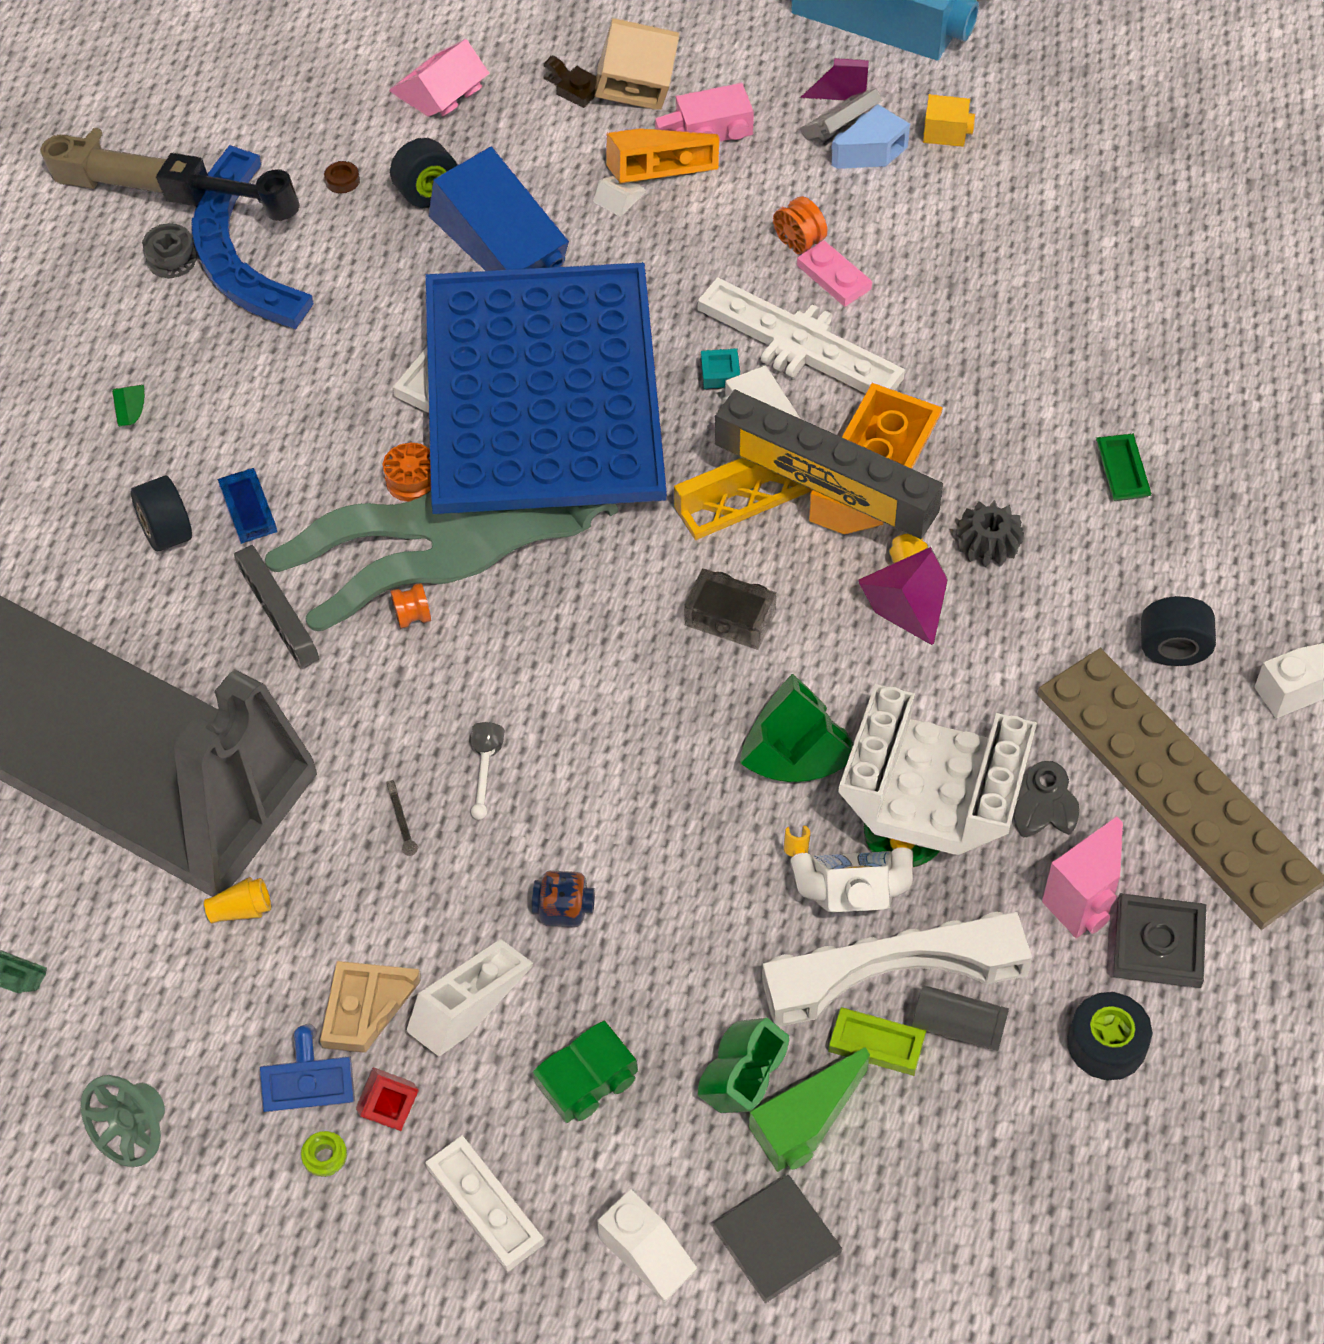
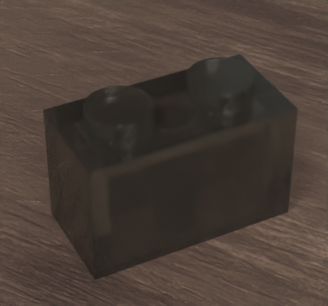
M702 568L684 604V624L702 632L759 650L776 614V592L760 584H750L734 579L724 572H713Z

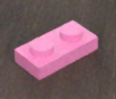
M825 240L797 257V266L844 307L872 289V280Z

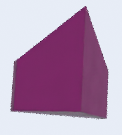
M834 58V65L800 98L844 101L853 95L866 92L869 60Z
M931 547L858 580L876 614L930 645L934 644L948 579Z

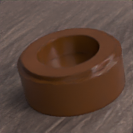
M334 162L324 171L326 187L334 193L344 194L351 192L360 183L359 170L351 162Z

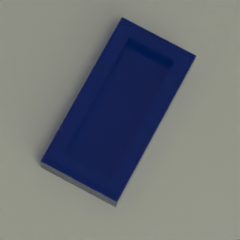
M255 468L218 479L221 492L241 544L278 532Z

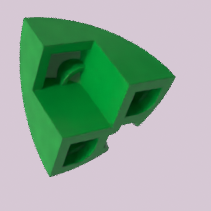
M791 674L771 697L752 726L741 752L740 764L761 776L778 781H811L826 777L843 769L847 765L854 744L846 730L833 722L826 713L827 706L802 681Z

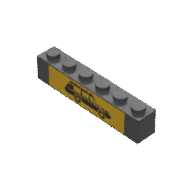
M736 389L733 390L715 415L716 446L912 536L922 539L940 512L943 490L942 482Z

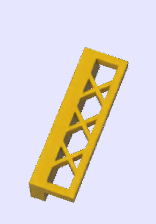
M741 457L674 485V508L693 538L698 540L809 493L812 489ZM769 481L784 484L782 491L775 495L759 492L761 485ZM736 495L750 498L748 505L739 510L725 506L728 498ZM702 509L716 513L713 521L699 527L691 514Z

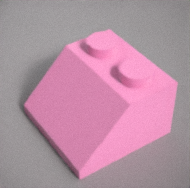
M464 39L435 53L389 90L392 94L428 117L438 112L441 116H445L459 105L456 100L460 96L464 95L467 98L482 87L479 81L486 77L489 72L468 40Z
M1118 817L1112 819L1051 864L1042 903L1076 939L1088 930L1091 934L1096 933L1110 920L1109 912L1111 905L1117 898L1115 892L1121 871L1123 822Z

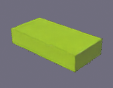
M841 1007L828 1052L848 1057L866 1047L870 1053L869 1064L915 1076L926 1031Z

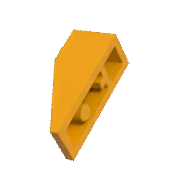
M641 128L606 133V165L619 183L717 170L720 137L717 134Z

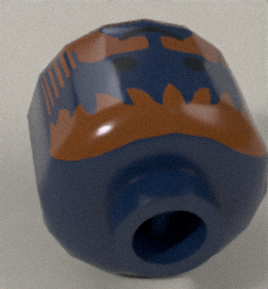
M550 870L544 873L541 880L534 881L532 913L539 915L543 925L575 928L582 924L585 913L593 914L595 888H587V881L582 873Z

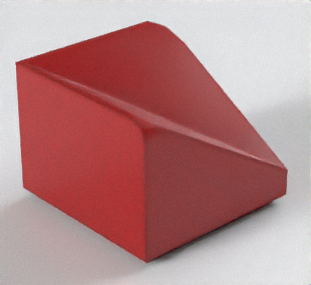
M373 1067L357 1103L356 1110L360 1117L402 1131L419 1089L413 1082Z

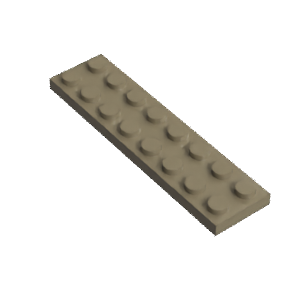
M1101 647L1039 687L1037 695L1260 930H1263L1324 886V875Z

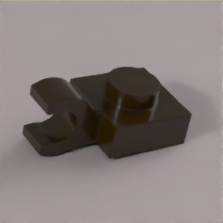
M550 56L543 63V67L549 69L543 76V79L556 85V95L582 108H585L595 98L596 76L577 65L569 71L563 61L556 56Z

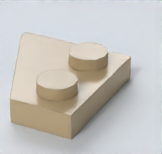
M337 961L320 1038L322 1048L366 1053L419 985L421 980L420 970Z

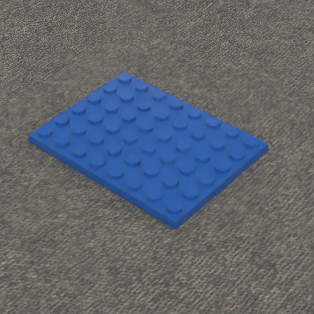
M645 262L425 274L431 501L433 514L667 500Z

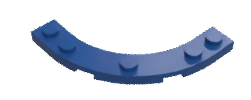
M229 145L213 165L208 175L209 177L248 183L262 165L260 155ZM206 191L196 206L194 218H192V235L198 258L205 273L221 293L235 304L265 319L297 329L314 305L312 295L271 280L257 272L246 262L243 263L230 239L229 229L233 207L239 196Z

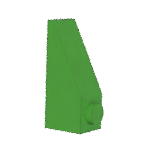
M866 1047L750 1111L749 1129L777 1172L787 1166L791 1170L797 1169L812 1159L814 1156L813 1152L818 1148L868 1071L870 1053Z

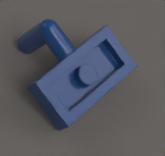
M311 1024L299 1026L294 1032L296 1062L260 1067L264 1112L355 1102L351 1056L314 1060L313 1039L317 1034L316 1028Z

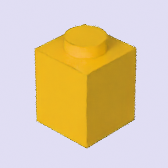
M929 94L923 143L964 147L966 134L973 135L975 113H969L970 98Z

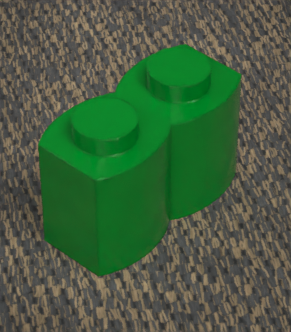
M768 1018L741 1020L732 1024L721 1039L718 1058L707 1066L701 1076L698 1085V1096L719 1113L749 1112L761 1102L767 1091L770 1073L781 1064L787 1053L789 1035Z
M604 1020L585 1031L569 1046L546 1059L533 1071V1076L537 1087L565 1123H569L574 1118L582 1121L591 1116L600 1105L598 1101L611 1092L617 1095L628 1089L636 1079L634 1075L638 1072L636 1058Z

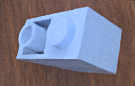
M877 104L868 113L860 115L855 124L835 137L831 146L832 166L836 169L887 166L908 148L910 123Z

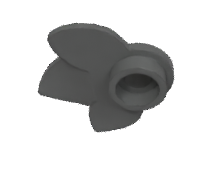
M1041 761L1032 766L1029 772L1023 776L1014 814L1017 829L1024 838L1040 832L1050 822L1058 830L1068 835L1076 828L1079 818V803L1075 796L1067 789L1069 784L1067 772L1056 762ZM1049 774L1055 778L1056 783L1051 787H1046L1041 784L1040 777Z

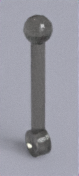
M394 779L386 781L404 842L401 847L402 852L407 856H413L418 850V845L411 839Z

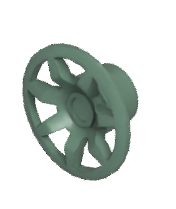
M103 1075L93 1079L82 1093L80 1107L82 1121L90 1139L100 1152L117 1164L127 1167H139L147 1164L154 1158L160 1146L161 1130L159 1122L165 1114L162 1097L155 1088L146 1083L134 1085L128 1080L114 1075ZM103 1085L118 1087L117 1096L112 1095ZM95 1092L98 1101L108 1107H90L92 1093ZM92 1120L97 1122L108 1121L109 1127L99 1136ZM148 1129H150L151 1137L145 1133ZM117 1135L122 1137L120 1142L122 1155L117 1154L107 1146ZM134 1141L137 1145L147 1150L143 1156L134 1158Z

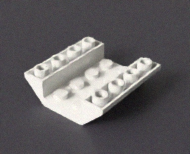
M875 684L838 790L840 795L875 835L955 855H961L1009 834L1037 722L1024 720L1018 716L996 713L990 737L988 738L972 732H963L938 726L931 722L911 719L915 693L903 691L896 687Z

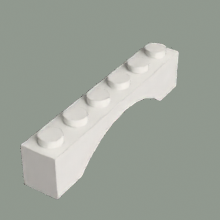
M992 912L984 915L979 920L964 923L959 920L948 921L938 928L930 930L908 929L900 932L895 937L880 940L874 937L864 938L857 941L854 945L841 948L824 946L814 950L811 954L796 957L788 954L780 955L771 959L770 962L763 963L762 983L772 1021L778 1027L817 1019L828 1005L847 989L870 977L890 971L913 968L938 969L965 975L984 984H991L1028 976L1032 955L1018 912L1009 914Z

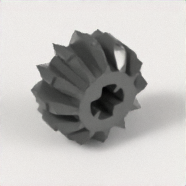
M995 500L987 507L978 501L974 510L966 508L956 532L959 539L960 552H969L970 562L979 557L983 558L985 568L991 559H994L1000 566L1006 561V557L1014 559L1020 544L1023 543L1024 537L1020 515H1011L1010 505L999 508Z

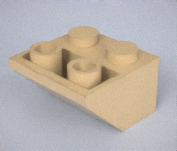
M612 18L597 67L595 97L662 110L670 86L679 32Z

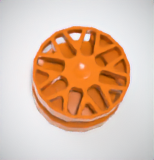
M804 196L796 197L790 201L788 208L781 207L773 215V224L777 235L785 245L788 244L790 249L793 247V252L796 254L805 253L812 245L820 243L827 236L828 228L822 212L814 202Z
M403 443L392 448L385 455L383 470L386 486L393 497L409 502L431 491L430 459H428L430 457V449L419 443Z

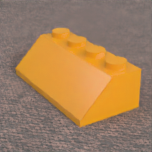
M872 383L842 438L913 469L942 414L943 407ZM812 490L809 521L842 534H849L884 524V522L817 491Z

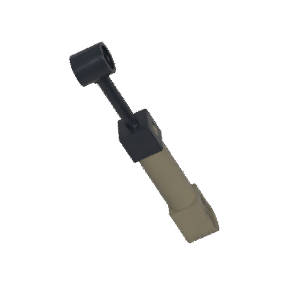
M93 128L85 138L65 134L52 136L46 139L40 148L41 155L51 177L59 184L94 189L98 183L158 192L163 193L167 202L197 206L206 191L254 198L259 203H262L269 219L275 221H283L293 217L300 207L291 177L286 171H267L257 179L256 184L209 177L201 157L170 153L167 159L102 149L99 142L103 134L99 128Z

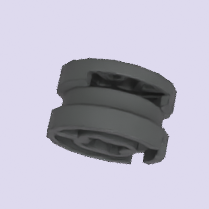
M160 224L150 229L142 240L147 266L158 277L168 279L180 277L188 273L195 265L197 259L192 236L187 228L179 224ZM184 266L186 270L183 271L179 267ZM173 269L171 275H169L168 270Z

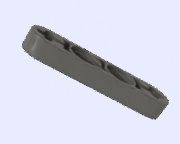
M250 545L235 552L234 557L242 575L260 604L264 602L262 606L277 632L281 630L282 633L279 635L299 668L301 669L320 660L310 635L256 548Z

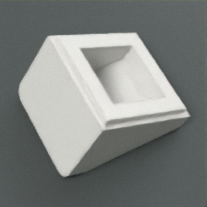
M615 176L599 180L593 202L618 216H622L646 190L634 182L619 183Z

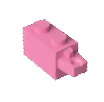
M743 83L676 96V112L655 118V130L717 134L720 137L719 142L731 139L739 140L745 136L753 135L754 111Z

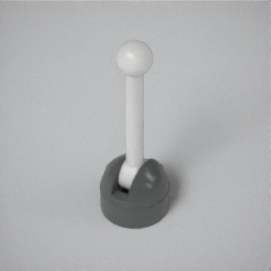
M480 722L472 726V746L481 755L476 804L471 808V815L476 820H482L487 815L484 801L489 756L499 752L504 742L505 729L491 722Z

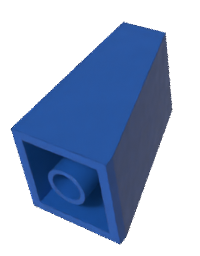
M492 146L433 180L428 217L485 271L560 267L564 263L569 241Z

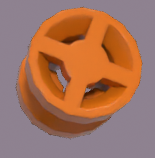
M422 583L414 584L411 590L401 591L400 589L390 591L400 629L409 627L410 623L419 620L423 623L431 621L430 610Z

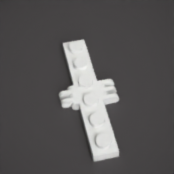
M718 277L698 299V311L769 345L761 356V362L769 365L775 359L773 368L778 371H782L789 363L786 375L792 378L807 364L865 394L872 383L896 390L904 380L905 369L830 333L831 326L829 324L833 314L824 311L816 319L820 313V308L815 305H811L805 313L797 311L793 315Z

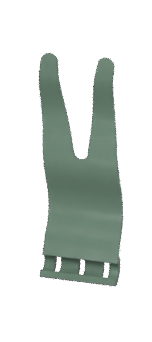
M430 491L420 498L400 504L363 503L333 510L318 518L292 540L269 551L265 556V564L272 572H282L308 563L343 542L367 536L427 539L432 542V548L428 550L394 553L374 561L359 571L334 596L308 612L306 615L307 626L313 631H324L351 617L370 600L387 590L412 583L446 584L480 574L507 554L526 544L547 538L575 536L590 528L592 519L598 513L606 511L611 517L618 513V507L616 504L582 505L581 508L579 506L433 514Z

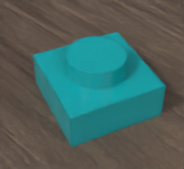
M738 348L701 351L704 389L724 388L726 380L741 375Z

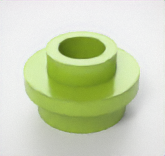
M320 1131L314 1133L305 1141L301 1150V1159L308 1172L315 1176L326 1177L337 1173L343 1167L347 1159V1148L339 1135L329 1131ZM323 1149H329L333 1152L331 1158L326 1161H319L316 1158L317 1154Z

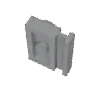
M877 88L847 98L801 127L800 130L805 139L810 140L819 137L821 141H825L839 133L838 128L856 122L860 115L882 101Z

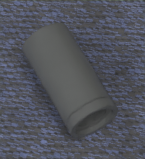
M923 985L912 1027L999 1051L1009 1008Z

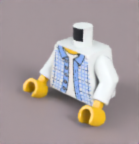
M804 825L801 837L791 835L789 827L785 829L783 848L784 852L792 857L791 865L799 893L805 898L815 900L827 912L888 909L891 906L892 897L905 893L912 885L913 852L911 849L915 844L890 838V845L894 849L892 853L891 851L811 856L808 854L810 829Z

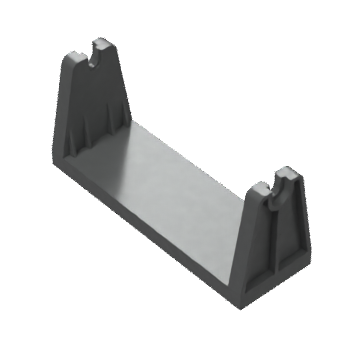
M0 596V780L212 897L233 886L317 775L312 756L266 685L238 670H234L225 677L214 691L217 698V709Z

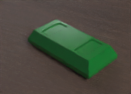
M1134 433L1096 437L1113 500L1121 501L1151 496L1152 493Z

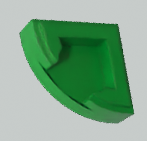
M144 384L112 389L118 426L134 424L139 419L144 407Z

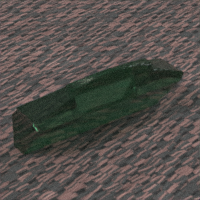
M0 950L1 988L20 994L40 989V984L46 976L47 967Z

